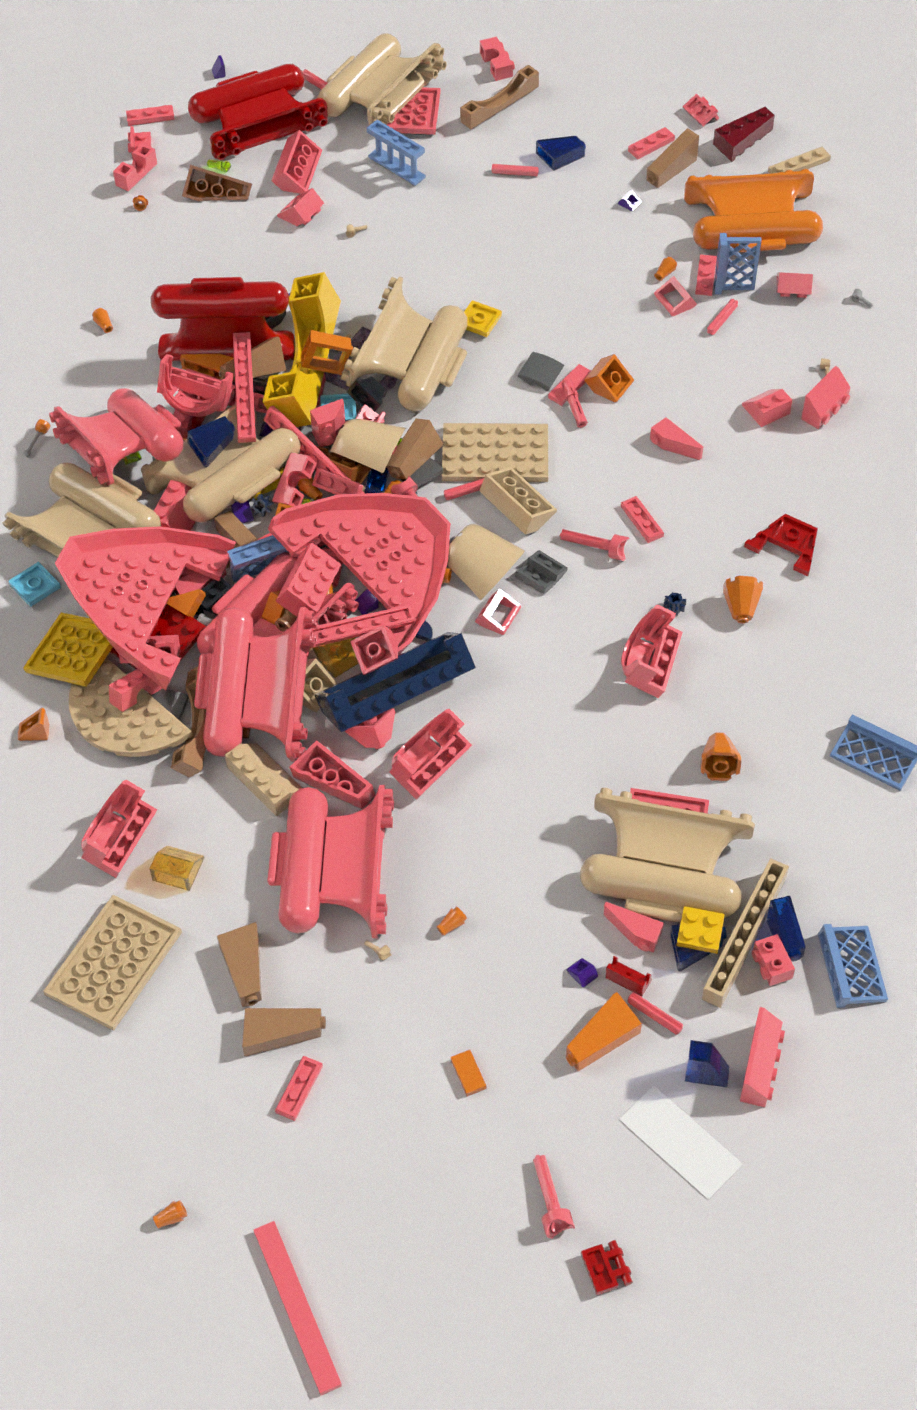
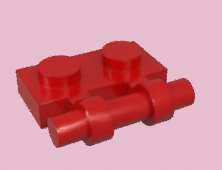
M616 1240L608 1243L610 1250L606 1252L602 1244L581 1251V1257L596 1295L617 1289L618 1283L616 1279L619 1278L623 1280L625 1286L633 1283L630 1276L631 1270L629 1266H626L622 1257L624 1253L622 1248L618 1247ZM609 1260H615L618 1269L612 1270Z

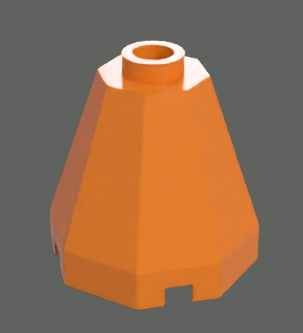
M736 576L734 581H731V578L726 579L723 585V593L732 618L738 623L744 624L752 620L763 590L762 581L758 583L757 578L751 576Z
M715 732L709 736L701 756V773H706L711 781H728L732 778L731 775H738L740 773L741 755L725 733Z

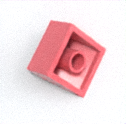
M311 188L297 195L277 216L295 226L306 225L312 220V215L315 216L321 211L320 207L324 202L315 190Z
M778 272L776 293H780L782 297H790V294H797V297L807 298V295L812 293L813 274Z
M771 389L742 402V406L761 427L789 415L792 405V399L783 389Z
M343 399L310 410L312 434L320 447L334 444L341 426L345 423Z
M384 625L350 641L363 675L398 659V646L393 633Z

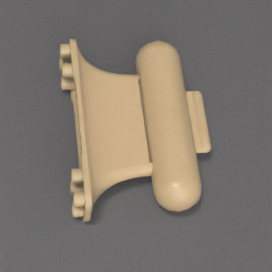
M383 33L372 40L356 57L350 56L328 77V84L320 91L317 98H323L326 101L328 117H338L353 103H357L368 109L369 125L376 120L387 125L394 121L395 115L432 79H436L441 70L446 69L447 62L443 61L444 48L439 43H433L421 55L403 58L399 57L401 45L398 39L391 34Z
M400 276L398 279L391 277L388 283L389 287L388 289L385 288L382 295L384 299L381 300L378 307L382 312L362 348L354 347L350 356L352 358L347 360L344 367L346 370H344L341 380L346 381V386L350 387L363 375L376 373L392 376L402 380L398 388L400 404L407 410L421 411L431 402L439 383L446 387L452 386L467 356V351L458 347L467 329V316L462 309L453 305L443 306L438 310L433 321L420 315L409 306L404 298L402 291L403 278Z
M235 404L231 408L227 407L218 418L183 441V450L179 457L167 462L155 459L149 465H143L141 473L146 489L151 494H157L165 489L170 480L179 481L192 487L184 496L183 508L191 520L204 523L212 520L237 501L245 503L280 477L279 471L286 466L290 453L299 454L301 444L297 435L285 428L276 429L261 440L256 438V442L238 443Z
M68 462L54 467L49 475L50 488L60 497L56 503L46 511L29 517L7 512L5 514L6 520L2 523L8 530L13 528L9 534L18 541L20 538H24L22 543L26 547L30 548L34 544L57 558L70 536L118 528L161 526L159 516L152 509L137 501L142 495L140 489L114 474V483L112 485L100 484L97 477L94 478L89 472Z
M601 788L600 793L595 795V810L608 815L615 825L617 854L616 856L593 854L585 860L580 870V879L586 890L598 895L626 900L625 909L638 914L681 923L684 906L725 914L724 917H729L738 910L741 904L739 886L735 881L727 877L713 875L721 852L730 842L736 839L748 840L753 837L755 824L751 822L752 816L750 814L743 813L740 814V818H734L729 810H721L718 815L668 807L632 799V794L626 791H622L620 796L612 795L613 791L609 788Z

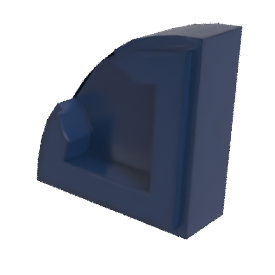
M424 621L415 637L424 641L433 639V631L430 624Z

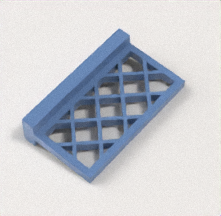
M720 233L714 278L715 294H722V290H755L761 237H727V233ZM730 243H738L739 246L734 249L730 246ZM750 243H757V245L751 249L747 246ZM744 248L747 251L743 255L738 253V251ZM732 255L738 257L734 261H731L729 259V257H731ZM749 255L755 257L750 261L746 259V257H748ZM740 261H743L745 263L743 266L739 267L738 265H736ZM731 267H733V268L736 269V270H735L734 272H732V273H730V272L727 271V270L730 269ZM748 267H750L751 269H753V270H752L751 272H749V273H746V272L744 271V270L747 269ZM741 273L743 277L738 280L735 276ZM730 279L734 281L733 284H725ZM748 279L751 281V284H743L742 282Z
M273 535L227 551L233 583L237 582L244 575L254 576L259 574L276 556L288 551Z
M852 714L830 757L901 791L917 763V745ZM848 732L856 733L859 739L848 741ZM864 742H875L876 748L866 750ZM860 743L863 751L853 754L850 746ZM847 747L850 755L841 756L837 754L839 748ZM889 749L893 752L894 756L884 759L881 751ZM878 752L881 760L870 762L868 754ZM865 755L866 764L860 765L856 763L855 757ZM908 758L912 762L909 766L901 767L899 759ZM896 760L898 769L888 771L886 762ZM883 764L885 772L879 774L874 772L872 766ZM900 772L902 776L900 784L892 781L890 775Z
M823 924L818 933V938L836 1007L844 1008L847 1004L887 1002L888 996L868 926L832 927V924ZM855 933H863L865 941L862 943L853 935ZM835 934H842L847 938L844 944L836 939ZM849 940L859 946L856 952L846 946ZM861 949L869 953L870 959L868 961L858 954ZM842 950L852 956L849 962L841 957L840 952ZM854 958L865 965L861 971L850 964ZM866 967L874 972V979L863 973ZM847 968L857 974L854 980L846 976L845 970ZM859 977L869 983L866 989L856 983ZM873 986L878 989L880 996L871 994L868 991L869 988ZM851 987L857 989L862 995L860 997H852Z

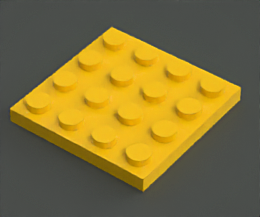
M61 612L23 669L29 674L87 687L113 646L90 618Z

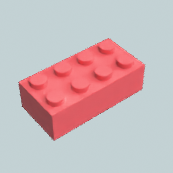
M311 542L298 556L276 602L296 617L300 607H307L308 611H314L315 615L341 564Z

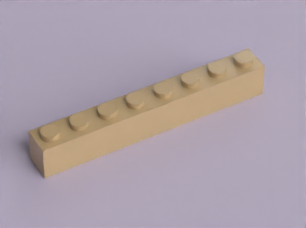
M770 858L704 987L702 1000L719 1008L722 1007L787 878L788 865Z

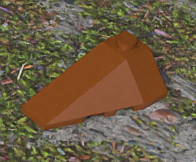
M190 165L182 196L196 201L248 200L252 183Z
M316 446L351 481L362 484L371 470L366 465L337 453L328 452V448Z

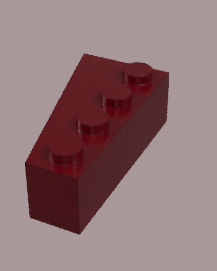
M765 106L714 130L713 145L733 162L737 155H742L746 148L752 147L755 141L761 140L773 130L775 115Z

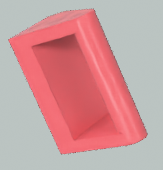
M675 276L654 292V295L671 316L688 311L697 305ZM677 290L684 300L673 308L664 295Z
M498 589L491 595L475 622L484 628L504 635L521 609V605L504 591ZM498 604L511 608L502 625L491 618Z

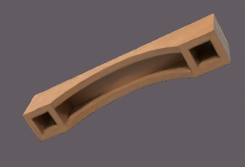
M527 65L517 71L507 86L495 96L483 101L471 100L460 107V122L469 129H473L539 87V72L530 65Z
M198 666L188 672L185 685L192 709L191 731L193 736L173 752L171 769L188 778L201 772L206 751L203 740L206 709H197L194 706Z

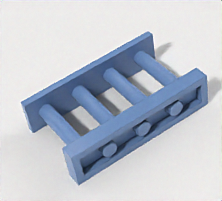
M376 120L367 127V133L375 137L376 149L368 155V158L414 186L426 178L425 174L417 170V159L425 153L424 147L379 120ZM382 142L387 145V151L382 149ZM394 149L399 152V159L394 156ZM405 156L411 159V166L406 164Z

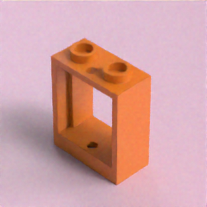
M310 330L301 353V366L342 375L345 364L354 349L351 346V338ZM317 346L342 351L339 361L313 355Z

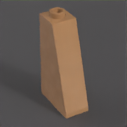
M687 128L647 168L646 181L659 188L696 162L699 135Z
M279 336L269 338L251 348L253 378L286 371ZM234 359L220 366L219 375L221 380L225 379L226 372L233 373L232 382H235Z
M415 418L386 466L393 478L408 479V476H411L442 447L443 442L430 420Z
M231 511L214 518L216 530L220 536L235 541L234 548L258 540Z
M254 922L217 935L219 948L242 1007L253 1006L262 1000L259 934L257 924Z
M245 1008L242 1044L244 1056L319 1038L322 1035V1029H326V1016H322L321 1008Z

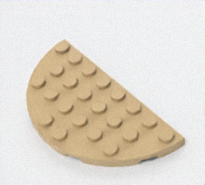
M107 657L87 687L71 684L69 710L75 727L88 743L101 751L106 750L115 753L117 756L125 757L148 756L158 754L159 750L170 746L174 748L193 736L189 728L144 689H141L137 695V704L123 712L110 704L109 685L126 676V674Z

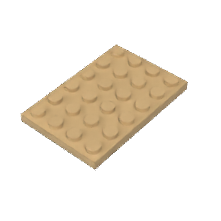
M443 423L442 481H476L483 479L486 474L512 467L527 482H548V424Z
M112 895L44 989V995L114 1031L182 934V929Z

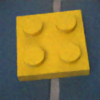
M472 300L464 311L468 322L466 330L488 337L501 318L502 311Z
M684 906L676 946L718 954L725 914Z

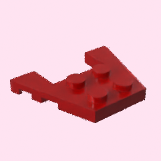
M784 514L772 522L767 529L758 532L751 540L748 539L744 547L759 554L765 544L770 542L797 554L800 557L794 564L793 570L808 577L818 528L788 514Z

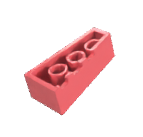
M317 740L289 767L293 778L360 809H363L376 796L372 784Z

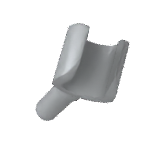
M860 289L854 290L851 297L853 302H863L870 308L873 306L871 302L862 297Z

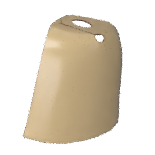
M351 419L341 426L330 451L384 473L391 455L406 428L364 419Z
M469 524L460 531L462 533L461 536L457 535L449 543L447 565L482 600L517 562L525 550L482 526Z

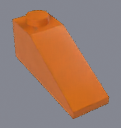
M182 354L180 356L182 369L186 370L188 368L220 379V366L234 359L223 354Z

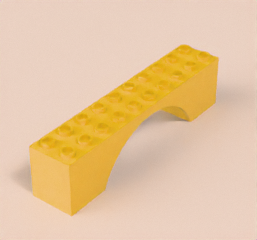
M325 272L297 277L293 280L289 296V307L295 330L294 362L290 372L269 376L263 398V403L267 410L270 406H275L295 427L311 425L310 410L316 408L324 371L302 367L301 353L310 330L328 334L334 333L341 303ZM317 346L313 356L328 358L330 349Z

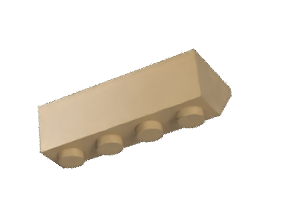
M512 467L486 474L480 492L525 535L538 531L557 512V509Z
M257 743L239 744L225 754L227 768L275 816H278L288 808L292 794L302 788Z

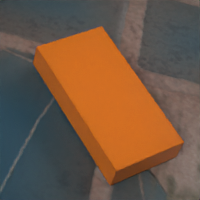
M471 1050L450 1057L466 1096L487 1089Z

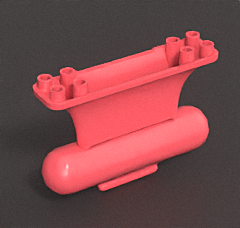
M127 388L117 389L111 393L107 400L108 413L93 417H77L68 414L60 406L54 407V411L49 413L51 422H55L57 426L53 428L55 438H59L62 445L68 444L73 450L77 451L91 466L92 476L94 478L97 477L100 484L112 485L114 483V467L120 460L132 453L146 449L155 459L167 462L179 457L183 450L182 436L175 429L181 426V422L163 405L158 404L152 408L136 392Z
M289 552L281 553L255 578L249 575L242 576L213 605L212 611L217 616L200 632L197 638V648L200 654L213 652L216 620L218 615L228 608L243 609L251 615L254 626L253 638L269 637L282 633L276 625L262 619V614L270 592L281 591L297 558L290 557ZM346 583L337 592L325 596L318 612L314 615V617H318V625L347 619L346 613L349 610L351 612L357 610L359 603L355 599L358 592L353 584Z
M235 607L228 608L218 615L215 624L213 652L202 653L199 657L194 706L197 709H206L203 740L208 752L215 756L225 757V754L242 743L243 728L258 729L278 738L284 744L286 756L291 762H295L306 751V748L302 747L300 740H307L308 730L301 723L309 647H316L317 642L316 635H313L311 628H318V617H314V611H308L307 607H300L297 619L289 629L274 636L253 638V619L245 610Z
M379 785L375 798L366 808L353 814L327 817L328 802L324 794L318 789L310 787L301 788L292 794L288 806L286 832H274L272 834L267 879L270 886H281L278 916L280 923L289 932L304 933L314 928L319 918L320 903L347 907L360 914L367 922L372 938H378V934H386L385 916H387L388 907L386 904V894H380L385 828H393V789H385V785Z

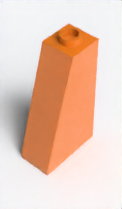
M618 992L610 997L567 1045L566 1060L570 1066H575L578 1072L641 1033L642 1023Z

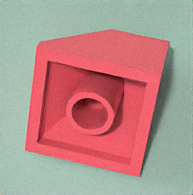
M391 708L344 732L365 748L380 749L392 737L395 710Z

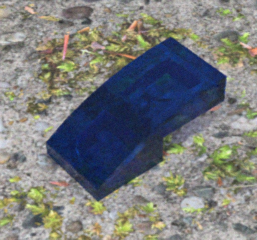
M387 467L384 473L373 468L371 469L365 494L385 492L386 482L390 475Z

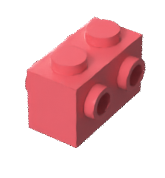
M778 934L755 941L752 957L755 962L759 963L761 976L764 980H767L769 986L793 979L795 968Z

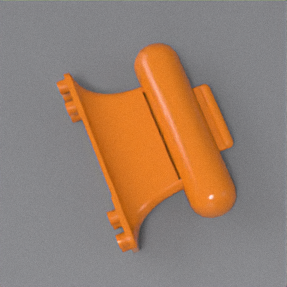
M802 169L801 171L786 170L780 173L755 175L689 176L684 189L685 202L689 205L706 204L715 215L703 217L695 223L693 228L695 243L703 249H718L720 233H727V237H761L760 251L783 250L786 248V245L810 244L817 241L823 232V221L820 215L810 210L794 211L796 198H806L811 195L814 174L808 169ZM730 243V246L732 248H736L739 246V244ZM750 243L747 246L751 249L754 246H756L757 243ZM743 248V249H741L739 252H747V251Z

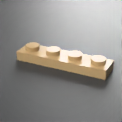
M822 146L769 166L768 172L771 174L785 172L786 170L801 171L802 169H810L830 161L831 155Z

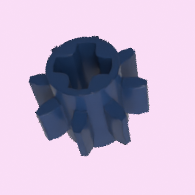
M259 494L258 499H252L254 504L250 508H254L255 515L261 513L262 517H264L266 512H272L270 507L274 502H270V496L263 497L262 494Z
M672 592L669 596L665 595L664 608L676 613V616L680 612L685 611L686 599H682L681 593Z

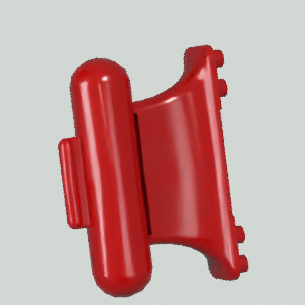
M293 63L283 64L262 72L252 71L218 82L216 87L197 92L188 101L190 117L199 124L221 120L222 130L214 132L210 136L211 154L215 159L224 160L230 155H239L246 149L294 134L298 130L301 132L311 131L314 127H323L328 122L327 103L323 98L302 103L292 97V95L302 90L305 80L302 70Z
M241 277L193 278L191 283L163 284L157 286L152 292L150 304L153 312L158 317L181 319L180 328L177 333L163 334L159 338L158 356L161 360L166 354L173 356L172 361L180 362L182 354H223L234 358L233 333L250 332L251 348L269 338L279 336L284 360H289L294 354V334L287 330L273 331L267 325L264 318L280 315L288 307L289 295L286 287L281 283L275 281L244 282Z

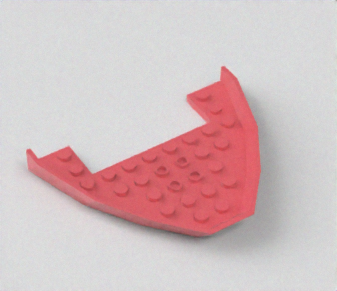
M389 493L340 494L287 508L274 516L270 522L268 530L292 556L317 538H320L386 609L410 604L416 622L390 629L398 646V655L413 641L438 600L448 562L451 523L426 497Z
M161 526L109 529L70 536L55 565L76 601L118 654L166 690L181 658L146 643L184 568L186 567L220 581L230 560L227 551L234 549L236 542L216 534Z

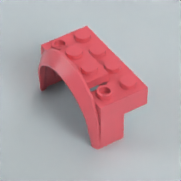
M166 354L160 361L157 393H161L174 409L183 414L202 417L210 415L215 411L223 412L235 397V385L232 384L233 373L226 372L225 379L219 381L172 367V355ZM187 394H189V395H194V394H195V395H199V396H201L203 399H206V400L196 399V398H193V397H191V396H188Z
M658 604L638 622L626 642L621 657L623 673L626 676L625 682L657 698L666 690L683 633L669 626L676 613ZM641 638H644L645 640L652 642L653 645L642 640ZM654 648H655L654 655H653L651 664H650V666H649L648 664H649L651 655H652V653H653V650H654Z
M446 709L419 730L392 757L393 768L389 773L416 800L472 746L459 732L464 723L450 709ZM430 736H432L440 744V747L430 738Z
M124 780L114 790L92 821L81 841L82 852H84L81 857L82 859L117 878L158 810L141 800L145 790L128 780ZM113 811H116L117 813L124 816L126 820L113 813Z

